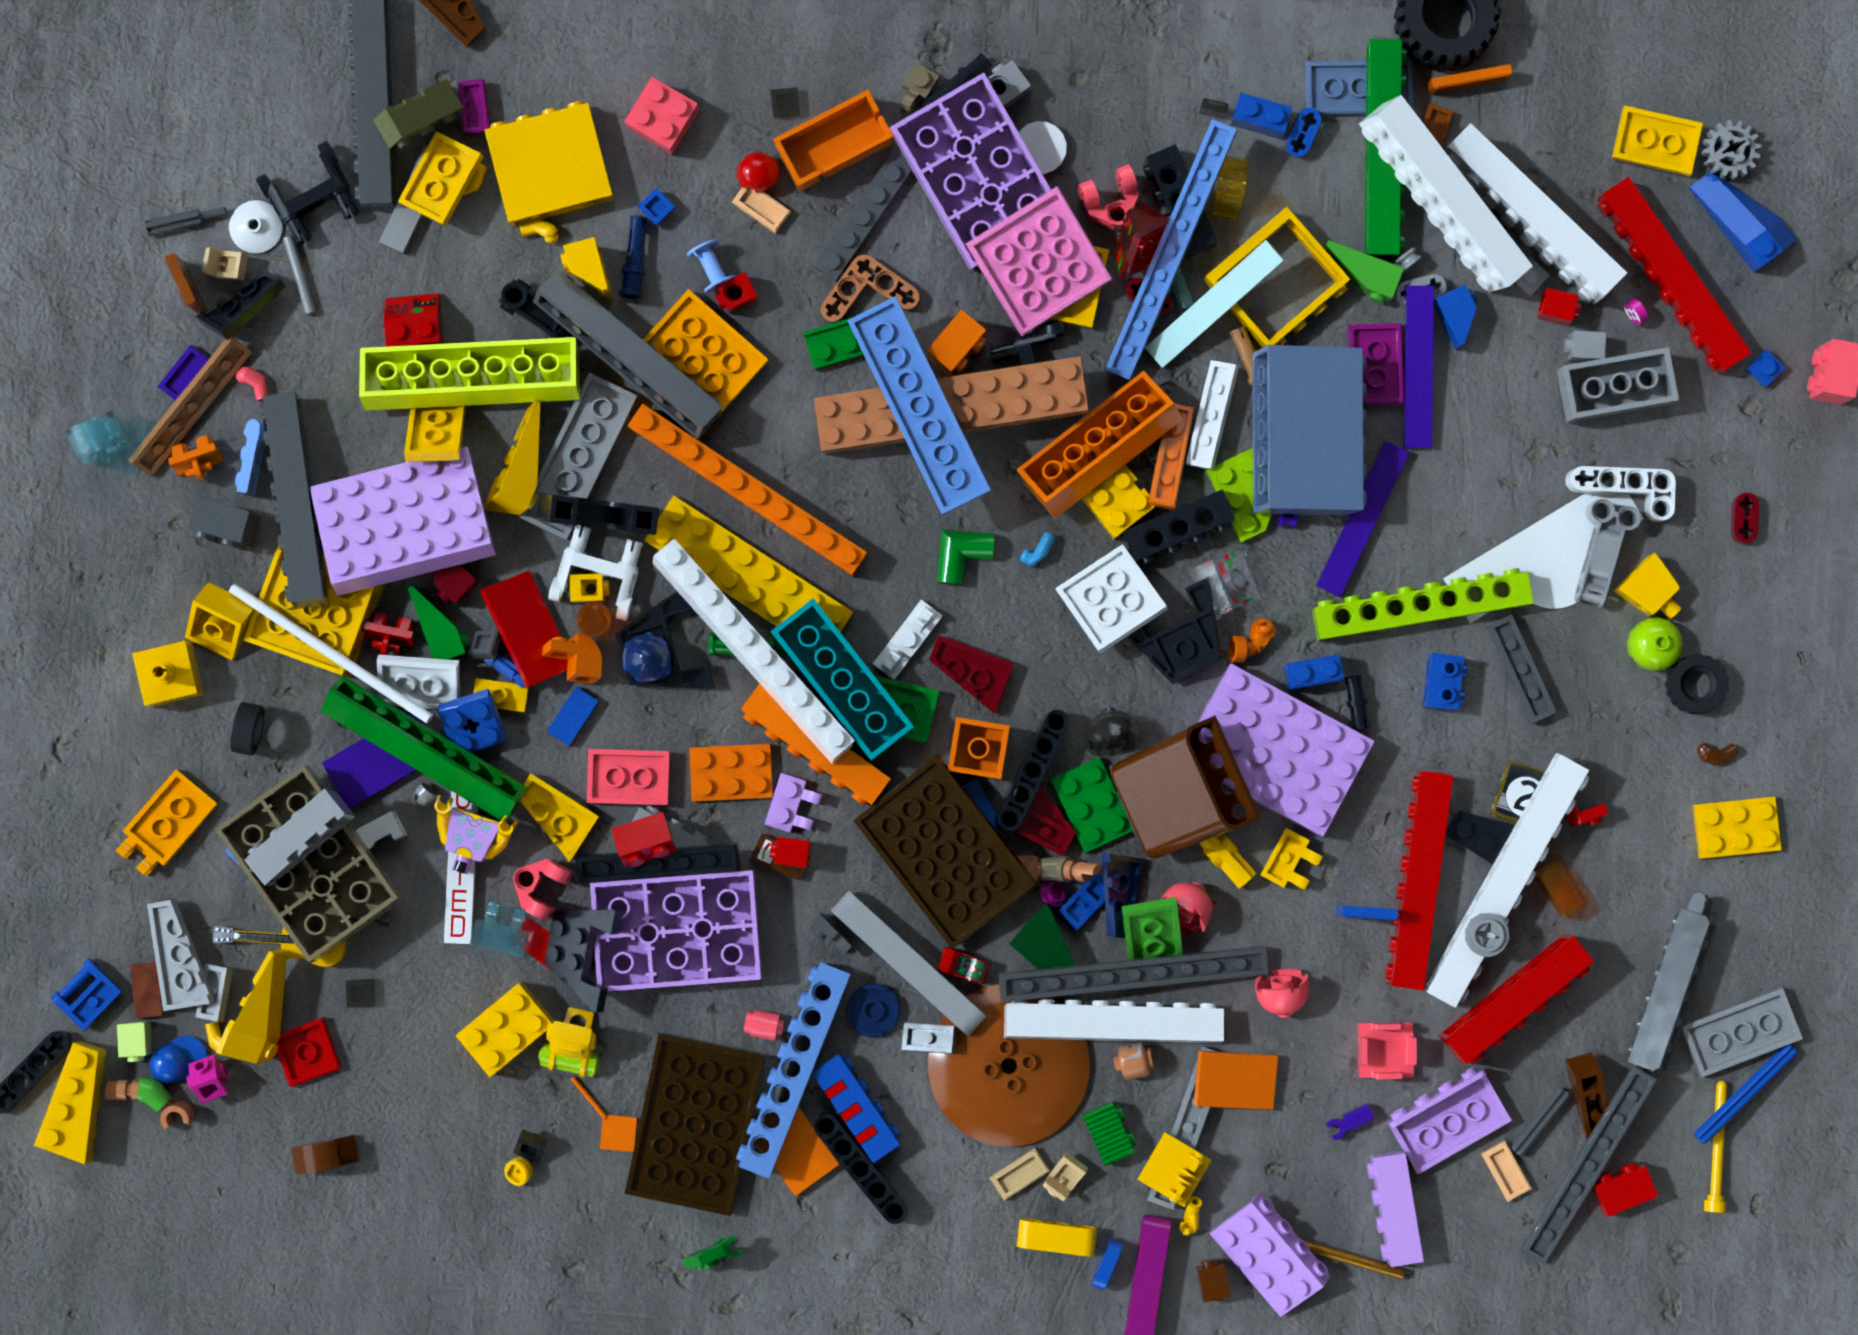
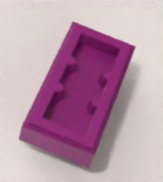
M485 79L458 82L460 102L463 106L461 115L464 135L485 134L484 130L490 128L491 125Z

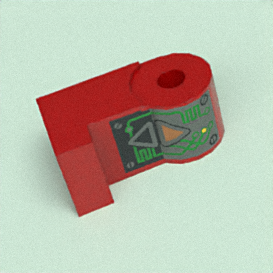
M944 946L937 971L985 984L991 963Z

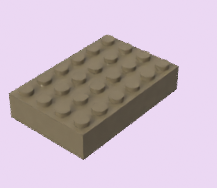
M303 765L215 830L303 956L310 963L321 959L404 898L350 822L271 886H264L244 861L249 856L248 851L259 842L264 843L275 828L284 825L297 810L304 807L325 788L310 766Z

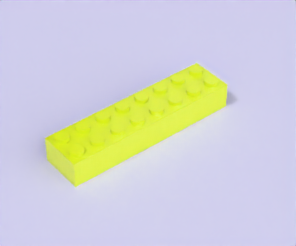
M576 337L360 348L359 397L365 411L580 400L579 348Z

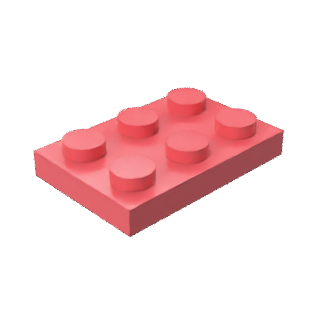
M588 749L587 803L668 805L670 751Z

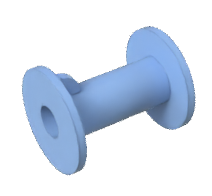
M718 239L706 241L694 247L686 254L688 258L695 256L699 258L711 282L704 289L705 293L717 291V285L736 277V275L725 276L712 248L718 245Z

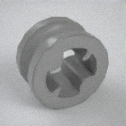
M1412 247L1395 261L1396 264L1402 265V268H1404L1403 272L1422 258L1421 255L1415 254V247Z

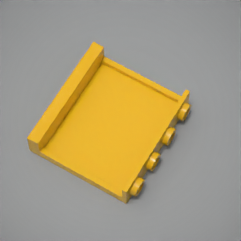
M576 101L568 104V108L565 109L549 108L542 111V115L534 117L531 115L519 116L515 122L508 124L504 121L491 124L490 128L484 130L506 216L511 227L615 200L589 103L583 104V101Z

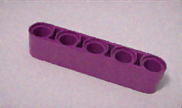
M1143 1215L1124 1335H1154L1171 1228L1170 1218Z

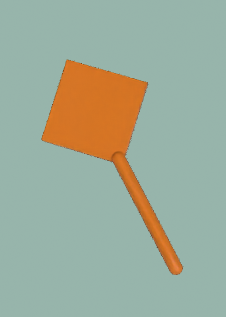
M574 1076L571 1077V1081L603 1118L600 1149L633 1152L636 1139L637 1117L606 1115L578 1079Z

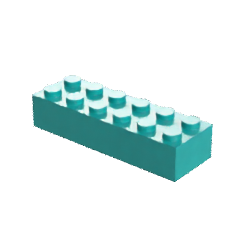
M814 598L770 631L871 761L914 729L912 723Z

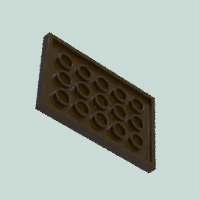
M938 754L853 820L951 949L962 943L1037 884L958 779L948 770V766Z
M658 1033L624 1194L731 1216L741 1167H738L740 1161L736 1157L741 1144H747L748 1134L746 1132L754 1111L765 1055Z

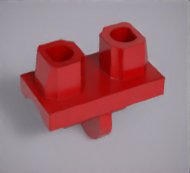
M375 612L371 621L365 622L364 631H366V639L373 641L372 648L381 649L380 655H389L390 651L399 653L400 647L414 648V623L412 619L399 618L397 627L394 628L388 626V615Z

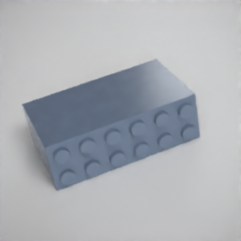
M1267 345L1252 353L1254 514L1346 516L1363 511V506L1366 505L1367 501L1366 491L1363 490V479L1366 477L1367 469L1366 464L1363 463V452L1366 450V438L1363 436V425L1366 422V411L1363 409V398L1366 395L1363 371L1366 367V359L1362 355V348Z

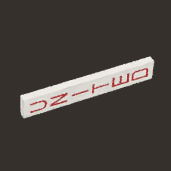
M451 791L453 803L450 810L452 807H457L478 814L479 807ZM448 852L444 943L472 944L476 861L472 860L468 874L452 870L457 854Z

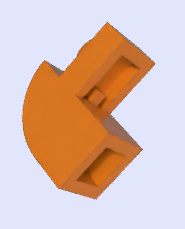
M577 633L569 639V642L567 638L554 637L543 645V657L568 660L567 681L592 685L601 679V652L597 644L590 637Z

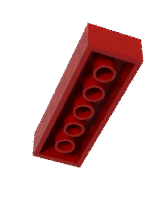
M1563 934L1442 1031L1438 1037L1457 1061L1466 1065L1468 1063L1473 1065L1485 1056L1483 1051L1492 1045L1494 1048L1506 1039L1504 1034L1510 1029L1517 1030L1527 1022L1525 1017L1531 1012L1538 1013L1549 1004L1546 1000L1554 994L1559 996L1570 987L1568 983L1575 977L1580 979L1591 970L1589 966L1594 960L1574 936Z

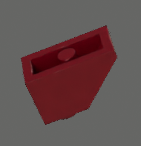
M462 564L434 571L435 586L440 590L437 595L448 605L451 602L459 605L480 583Z

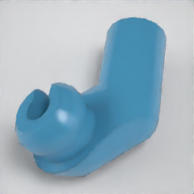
M1045 532L1035 551L1032 552L1030 549H1024L1020 561L1026 563L1028 567L1035 566L1048 555L1056 540L1055 536Z

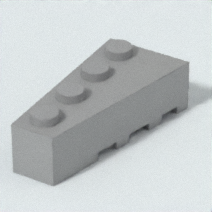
M324 788L304 807L297 810L284 825L275 828L264 843L259 842L248 851L249 856L244 861L264 886H271L356 816L336 791Z

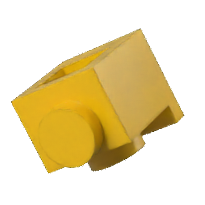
M603 574L570 575V602L573 604L605 602V596H610L609 580H604ZM590 584L596 586V591L593 594H588L586 590Z

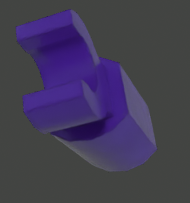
M1366 1103L1343 1114V1118L1340 1120H1328L1325 1125L1326 1127L1334 1124L1338 1125V1133L1331 1136L1333 1140H1338L1344 1136L1345 1131L1349 1130L1351 1132L1374 1121L1375 1118Z

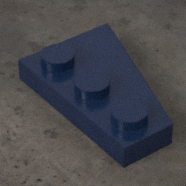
M1102 853L1107 936L1125 938L1121 906L1138 904L1143 858Z

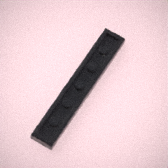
M738 843L677 847V851L671 852L664 858H653L644 861L640 866H629L626 868L621 862L618 852L578 855L576 861L579 884L740 871Z

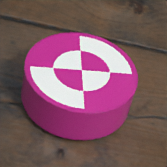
M1631 298L1624 303V311L1634 324L1640 326L1648 320V312L1639 300Z

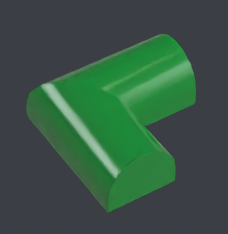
M941 529L937 583L964 585L966 559L992 561L995 534Z

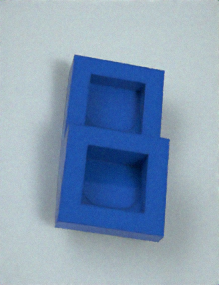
M1100 874L1092 875L1091 880L1084 882L1056 912L1075 932L1105 902L1103 877Z

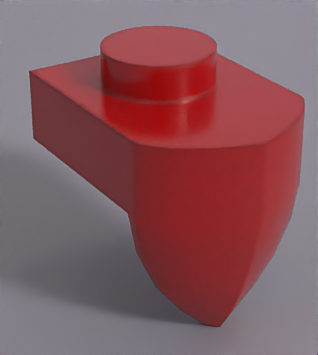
M1605 803L1597 804L1578 811L1575 804L1572 811L1568 815L1566 814L1570 827L1585 822L1587 826L1602 822L1601 816L1609 813Z

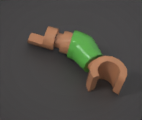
M140 1078V1080H133L132 1083L129 1080L107 1081L105 1099L128 1100L131 1097L132 1100H138L140 1103L147 1104L157 1113L161 1111L160 1121L164 1130L174 1123L172 1112L179 1113L182 1116L183 1123L187 1125L192 1124L195 1120L196 1115L192 1105L185 1101L172 1103L173 1097L158 1080Z

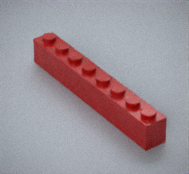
M1629 176L1604 192L1597 199L1600 212L1605 217L1611 219L1616 235L1620 239H1625L1629 245L1628 250L1635 261L1641 262L1645 268L1644 274L1651 283H1655L1659 288V295L1666 305H1671L1675 311L1674 317L1681 327L1687 328L1691 334L1690 340L1697 349H1701L1705 354V362L1712 371L1721 374L1752 352Z
M1417 771V776L1413 775L1411 780V791L1414 792L1413 803L1409 802L1407 818L1411 819L1410 828L1405 829L1403 845H1407L1406 856H1401L1399 871L1403 872L1402 883H1398L1396 888V899H1400L1398 916L1396 920H1392V925L1396 926L1395 936L1390 937L1388 952L1392 953L1391 964H1386L1384 975L1390 986L1424 991L1454 775Z

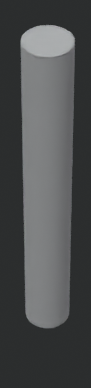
M287 236L283 238L304 311L306 315L316 313L296 243L293 236Z

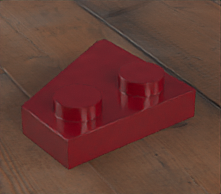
M1039 786L1022 824L1015 831L1063 857L1076 833L1041 786Z

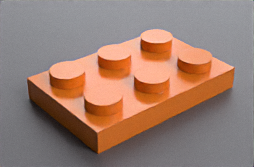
M771 744L689 748L692 802L773 798Z

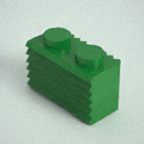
M1110 1101L1082 1114L1104 1166L1135 1153L1132 1147L1137 1144L1131 1130L1126 1132L1121 1122L1126 1119L1120 1105L1114 1107L1113 1102Z

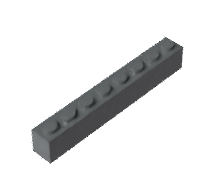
M388 0L348 1L347 8L348 15L352 17L353 27H349L348 34L349 41L353 43L354 53H350L349 59L351 70H354L355 80H351V94L356 99V106H352V120L357 124V132L353 133L354 149L358 150V159H354V173L359 175V185H355L356 202L360 201V205L364 209L395 208L394 147L389 149L373 122L385 108L392 105Z
M557 270L537 289L533 303L697 440L718 419L723 407L715 397L705 393L693 379L686 377L680 372L673 362L667 361L662 357L653 345L643 341L631 327L625 326L619 321L611 310L601 306L592 294L585 292L576 285L570 276L564 275L560 270Z
M295 391L263 396L264 406H260L262 421L266 422L267 431H264L263 435L266 447H270L271 457H267L269 472L273 473L274 482L270 484L273 498L277 499L278 508H274L276 523L280 524L281 534H278L277 538L279 548L284 550L285 560H281L283 575L287 576L288 586H285V596L287 602H291L296 609L329 604L318 523L310 492L312 479L301 400Z

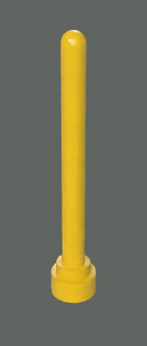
M1718 1081L1716 1084L1715 1112L1727 1100V1083L1725 1081ZM1725 1126L1713 1137L1710 1194H1707V1200H1704V1211L1726 1213L1727 1202L1724 1201V1196H1721Z

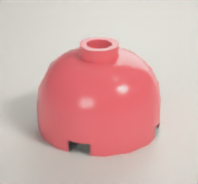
M1180 882L1169 887L1161 899L1176 897L1180 928L1197 933L1200 928L1202 932L1206 930L1213 914V903L1210 896L1205 892L1206 888L1197 882Z
M1285 968L1272 970L1271 972L1274 976L1264 978V975H1259L1254 983L1258 1002L1266 1011L1286 1018L1294 1015L1295 1012L1299 1011L1307 1003L1309 998L1308 974L1302 976L1301 970Z

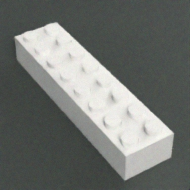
M1402 95L1381 104L1359 123L1364 137L1375 144L1381 159L1392 166L1398 181L1409 188L1412 192L1413 200L1426 210L1429 221L1443 232L1446 243L1456 249L1461 256L1460 260L1463 265L1473 271L1477 276L1478 284L1484 290L1492 292L1510 287L1533 267Z
M1471 123L1446 148V154L1476 193L1482 197L1481 199L1490 210L1494 209L1501 216L1500 220L1505 226L1510 229L1514 228L1520 234L1519 238L1528 247L1533 246L1540 253L1539 257L1548 266L1553 265L1559 271L1558 275L1565 283H1572L1579 290L1577 293L1585 302H1591L1595 305L1627 274L1614 259Z

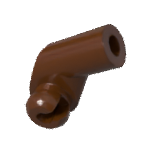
M1702 743L1697 748V753L1700 755L1699 758L1703 762L1714 766L1722 765L1739 755L1737 748L1732 743L1720 750L1710 747L1708 743Z

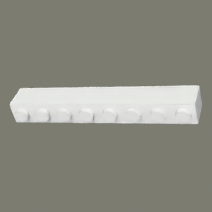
M1028 999L1017 1000L1004 1005V1038L1219 1044L1224 1042V1009L1216 1008V1004L1202 1003L1200 1008H1189V1003H1173V1007H1162V1002H1146V1007L1136 1006V1002L1121 1001L1119 1006H1109V1001H1092V1005H1082L1081 1000H1065L1064 1005L1055 1004L1053 999H1039L1038 1004H1028Z

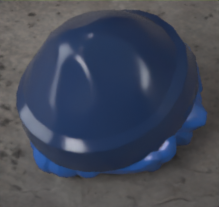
M647 632L646 634L633 637L625 644L622 654L623 668L636 681H657L670 674L671 653L662 637H655L651 632Z

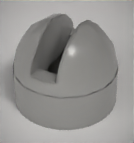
M421 782L414 793L415 800L422 806L430 805L438 797V793L425 782Z

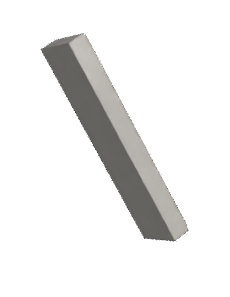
M424 146L407 183L409 182L424 152L426 151V146ZM397 202L379 243L405 254L423 215Z

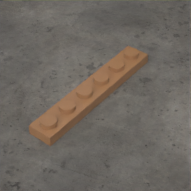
M233 336L228 340L225 339L128 460L152 477L171 454L172 446L179 444L250 356L252 351Z

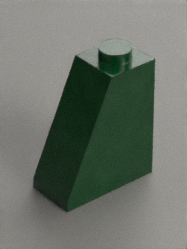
M1045 903L1009 943L1037 969L1076 965L1049 906Z

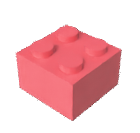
M651 77L624 123L628 130L673 156L700 109L695 101Z
M1831 339L1814 350L1812 356V365H1815L1813 376L1809 377L1807 391H1810L1809 399L1842 405L1856 398L1858 388V343Z

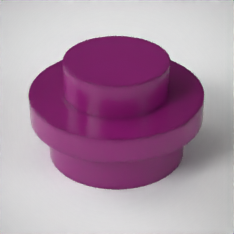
M1047 881L1040 888L1043 902L1051 908L1059 906L1065 899V889L1057 881Z

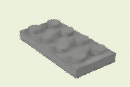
M1783 988L1772 990L1688 1022L1682 1028V1034L1699 1077H1705L1803 1039Z

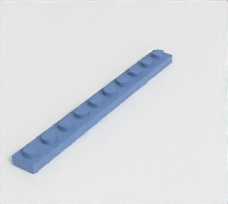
M1211 120L1105 370L1128 380L1132 379L1238 132L1237 129L1216 120Z

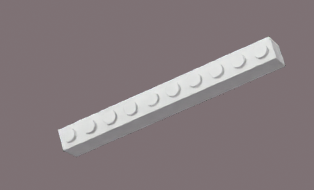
M675 539L653 556V565L831 764L852 747L855 740Z
M1555 753L1424 987L1427 993L1455 1008L1458 1003L1462 1004L1469 993L1467 987L1472 979L1475 981L1481 973L1482 966L1480 964L1484 956L1477 955L1468 947L1465 941V928L1470 919L1480 913L1495 914L1503 919L1506 925L1508 924L1509 919L1506 917L1511 908L1515 910L1522 899L1520 892L1524 885L1528 886L1532 882L1536 874L1533 869L1537 862H1542L1549 851V848L1546 847L1551 837L1556 838L1562 828L1560 821L1564 814L1568 815L1572 811L1576 800L1573 799L1578 790L1582 791L1589 780L1587 776L1588 769L1561 754ZM1488 923L1485 931H1476V933L1483 937V946L1488 938L1496 937L1490 932V923Z

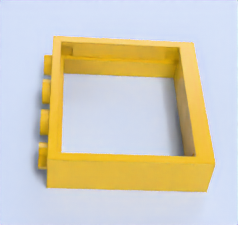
M1288 207L1284 208L1204 278V282L1211 289L1265 240H1268L1286 225L1334 280L1335 283L1270 339L1262 333L1237 303L1231 307L1229 311L1243 326H1246V330L1262 348L1267 345H1284L1287 342L1285 337L1293 331L1297 334L1308 324L1305 319L1312 313L1317 317L1328 307L1325 303L1332 296L1338 299L1348 290L1345 285L1350 280Z

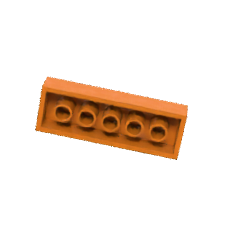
M1142 371L1093 409L1090 414L1084 416L1016 470L1026 487L1056 519L1182 421V418L1174 402L1145 371Z

